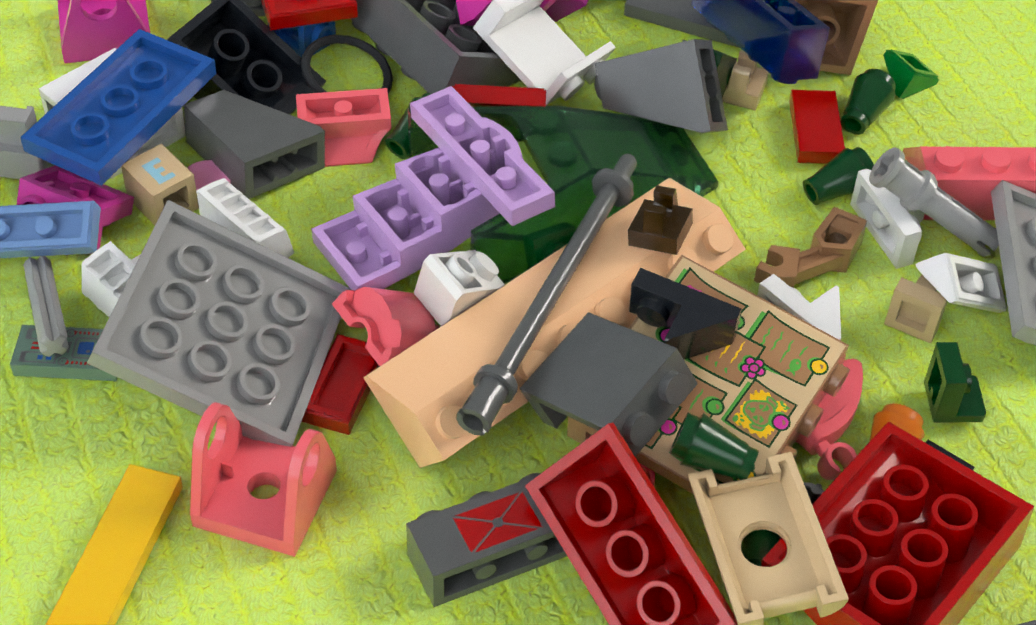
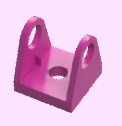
M57 0L64 63L93 60L113 48L118 49L139 29L150 33L146 0Z

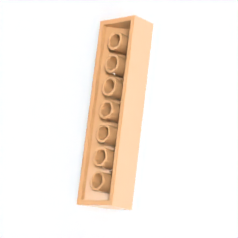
M671 178L658 184L659 186L676 189L678 206L693 208V224L677 255L629 246L628 229L644 199L654 201L653 191L655 187L606 218L515 372L514 378L518 384L515 396L509 403L502 405L491 427L528 402L520 387L588 312L626 328L630 327L637 315L629 312L631 284L640 268L666 277L679 257L683 255L714 272L746 250L721 208ZM567 244L363 377L420 468L446 460L480 436L464 430L458 424L456 419L457 413L460 408L462 409L475 387L473 381L476 373L484 365H495Z

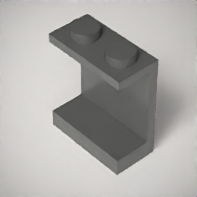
M588 312L520 387V390L542 422L556 429L567 416L597 431L608 423L613 422L636 457L698 383L677 348Z

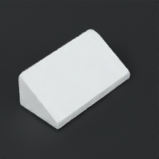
M943 253L916 263V268L949 303L997 313L1006 311L1004 294L995 264L950 253Z

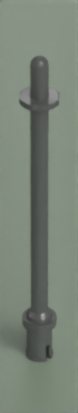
M622 155L612 170L604 168L599 170L593 177L592 186L596 198L495 365L487 364L482 366L474 377L473 384L475 387L462 409H459L456 417L458 424L467 432L480 436L486 432L488 433L502 405L509 403L515 396L518 389L517 381L514 378L515 372L613 206L622 207L627 205L634 196L633 182L630 180V177L636 169L637 160L633 155Z

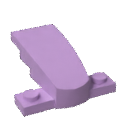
M452 86L410 103L411 118L439 148L395 163L396 179L353 195L354 211L311 228L313 243L351 290L355 291L362 287L385 289L420 270L423 261L430 254L447 253L489 224L499 214L511 226H514L555 207V192L523 160L519 144L513 135L500 124L486 117L482 118Z

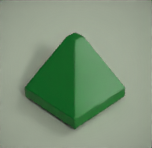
M892 49L886 50L884 53L888 73L896 84L895 95L899 98L904 99L936 85L940 80L914 54Z

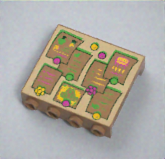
M681 255L665 278L742 309L737 335L733 344L684 360L697 381V386L636 455L639 463L693 494L687 474L704 470L680 465L681 459L669 454L677 432L688 412L698 417H701L703 413L749 444L750 447L759 450L748 478L766 474L767 457L792 452L795 459L797 450L793 449L792 446L799 435L802 434L808 438L816 428L824 412V409L819 407L820 402L826 393L835 397L849 374L850 369L843 366L849 345ZM638 316L629 327L631 330L663 343L669 331V328L664 326L654 327L648 325ZM568 417L567 436L580 444L597 432V430ZM714 473L718 485L740 480L736 477L731 478Z

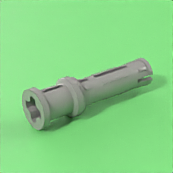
M894 147L887 150L876 161L870 172V183L877 188L885 187L900 198L902 207L910 211H922L983 257L991 254L990 250L985 247V244L993 251L998 248L996 228L939 188L933 173L928 170L920 171L905 160V154L899 148Z

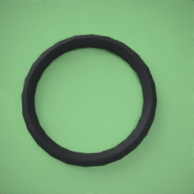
M348 35L324 36L308 45L302 55V75L314 93L327 91L316 82L311 73V58L321 47L336 43L358 47L371 55L382 69L384 77L382 88H387L388 94L392 89L393 76L386 58L376 48L361 39Z

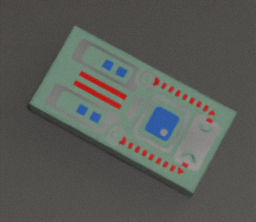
M35 325L21 326L10 362L13 376L117 381V377L87 364L103 329L66 327L68 350L63 355L54 353L48 357L40 352Z

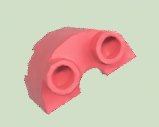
M362 287L355 291H343L332 303L349 327H366L368 339L365 348L379 366L440 327L435 324L434 317L414 293Z

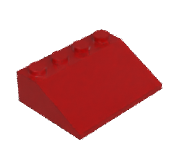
M888 421L812 504L849 600L840 610L821 618L816 607L803 611L816 625H958L1020 548L1034 506ZM782 538L762 559V567L775 566L784 560L787 555V546Z

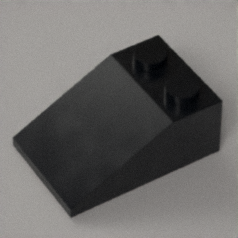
M241 0L213 1L167 39L170 42L215 60L216 75L193 96L196 99L226 90L291 115L297 110L296 94L314 93L302 75V58L273 30H270V27ZM310 66L314 79L323 87L326 80Z

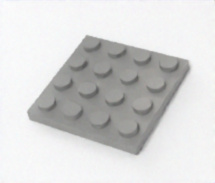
M167 200L87 364L200 416H203L206 409L214 402L228 405L241 424L243 436L253 440L292 447L341 319L340 314L333 307L332 303L343 291L351 289Z

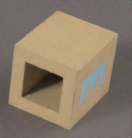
M162 143L132 158L121 166L126 193L134 197L133 204L154 225H156L167 200L192 212L199 209L194 174Z

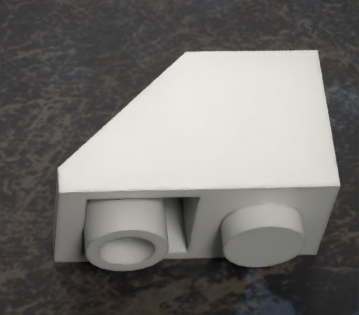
M468 250L430 254L423 261L414 294L440 326H442L505 284L497 276L499 270L496 264L482 252Z

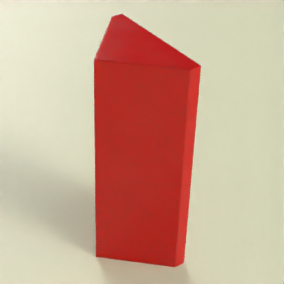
M613 422L605 425L525 485L609 625H738L730 606Z

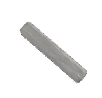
M41 256L37 260L29 257L23 265L40 352L48 357L54 353L63 355L68 350L69 345L51 260L45 256Z

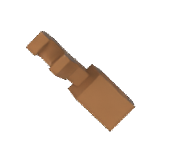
M834 207L815 231L810 249L800 252V249L771 245L768 250L766 263L761 261L756 268L754 281L760 283L772 274H775L787 285L794 288L795 284L829 271L846 273L862 243L867 220Z

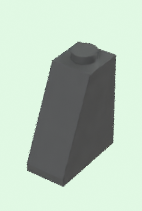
M692 39L595 63L597 75L594 79V86L597 96L602 100L603 108L699 133H714L728 130L712 40Z
M226 90L184 105L186 142L204 160H212L231 180V185L242 192L248 199L325 168V131L318 125Z

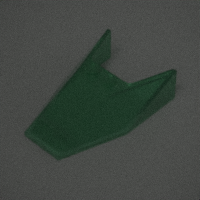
M565 106L472 107L482 118L486 117L507 129L517 142H524L548 186L555 192V207L519 224L511 226L499 213L471 230L470 250H476L487 255L498 267L499 273L497 276L503 283L510 282L528 270L523 240L524 235L562 222L574 225L576 231L596 198L593 193V177L599 170L604 168L612 170L619 158L624 154H631L637 160L636 169L630 177V180L633 182L634 196L629 203L668 178L673 179L702 197L718 187V180L684 128L632 115ZM408 108L409 158L439 148L411 118L410 108ZM613 206L607 218L625 206Z

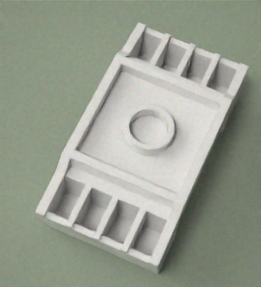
M225 178L196 190L201 216L287 258L294 254L287 231ZM111 241L96 250L82 262V294L88 297L99 310L110 317L140 255L131 260Z

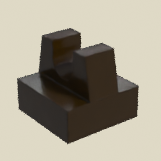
M657 185L653 191L654 201L644 199L628 229L629 246L677 255L693 224V208L678 206L675 188Z

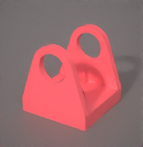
M217 402L212 403L201 417L192 448L190 501L192 526L295 557L337 472L336 458L323 433L307 429L300 437L296 447L253 440L243 436L241 424L228 405ZM217 421L215 435L208 450L210 434ZM262 485H272L279 489L276 495L268 499H257L251 495L255 488Z

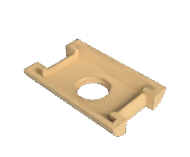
M792 452L767 457L766 474L719 485L716 482L712 469L687 474L738 625H764L765 618L813 607L817 608L821 618L835 613L846 605L849 600ZM756 530L775 532L786 543L787 555L782 562L775 566L762 567L754 565L744 557L741 551L743 539L746 535Z

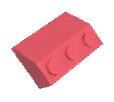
M920 146L903 149L905 160L920 171L928 170L933 173L939 188L983 220H995L991 191L1002 180L1036 193L1035 147ZM926 214L923 218V220H933Z

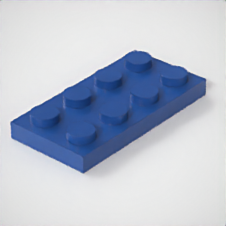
M139 29L20 137L23 150L102 186L216 75L215 60Z

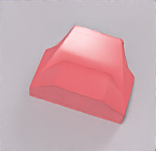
M387 88L296 94L297 117L318 125L325 131V167L373 162L382 138L392 129Z

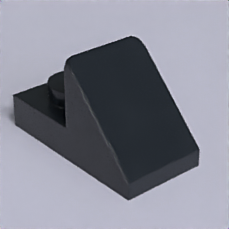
M643 268L639 269L631 284L629 312L637 315L648 325L669 328L664 343L677 348L684 360L733 344L737 335L741 308Z

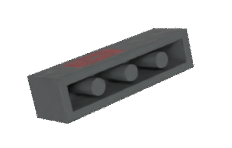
M541 473L529 474L519 482L493 492L484 491L477 493L468 501L441 511L431 510L425 512L416 520L406 523L407 555L433 607L567 557L525 487L527 483Z

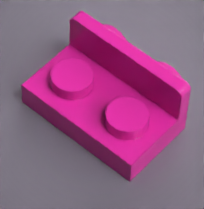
M56 165L21 177L19 180L17 205L95 201L101 207L97 250L100 248L103 227L109 226L112 222L132 214L133 196L104 184L102 186Z

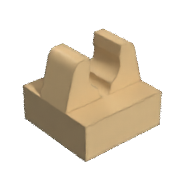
M740 50L738 62L736 61L722 98L723 102L752 110L757 109L769 75L768 69L757 67L758 54Z
M923 275L920 276L916 283L901 277L894 290L884 324L931 343L938 331L947 300L937 292V289Z

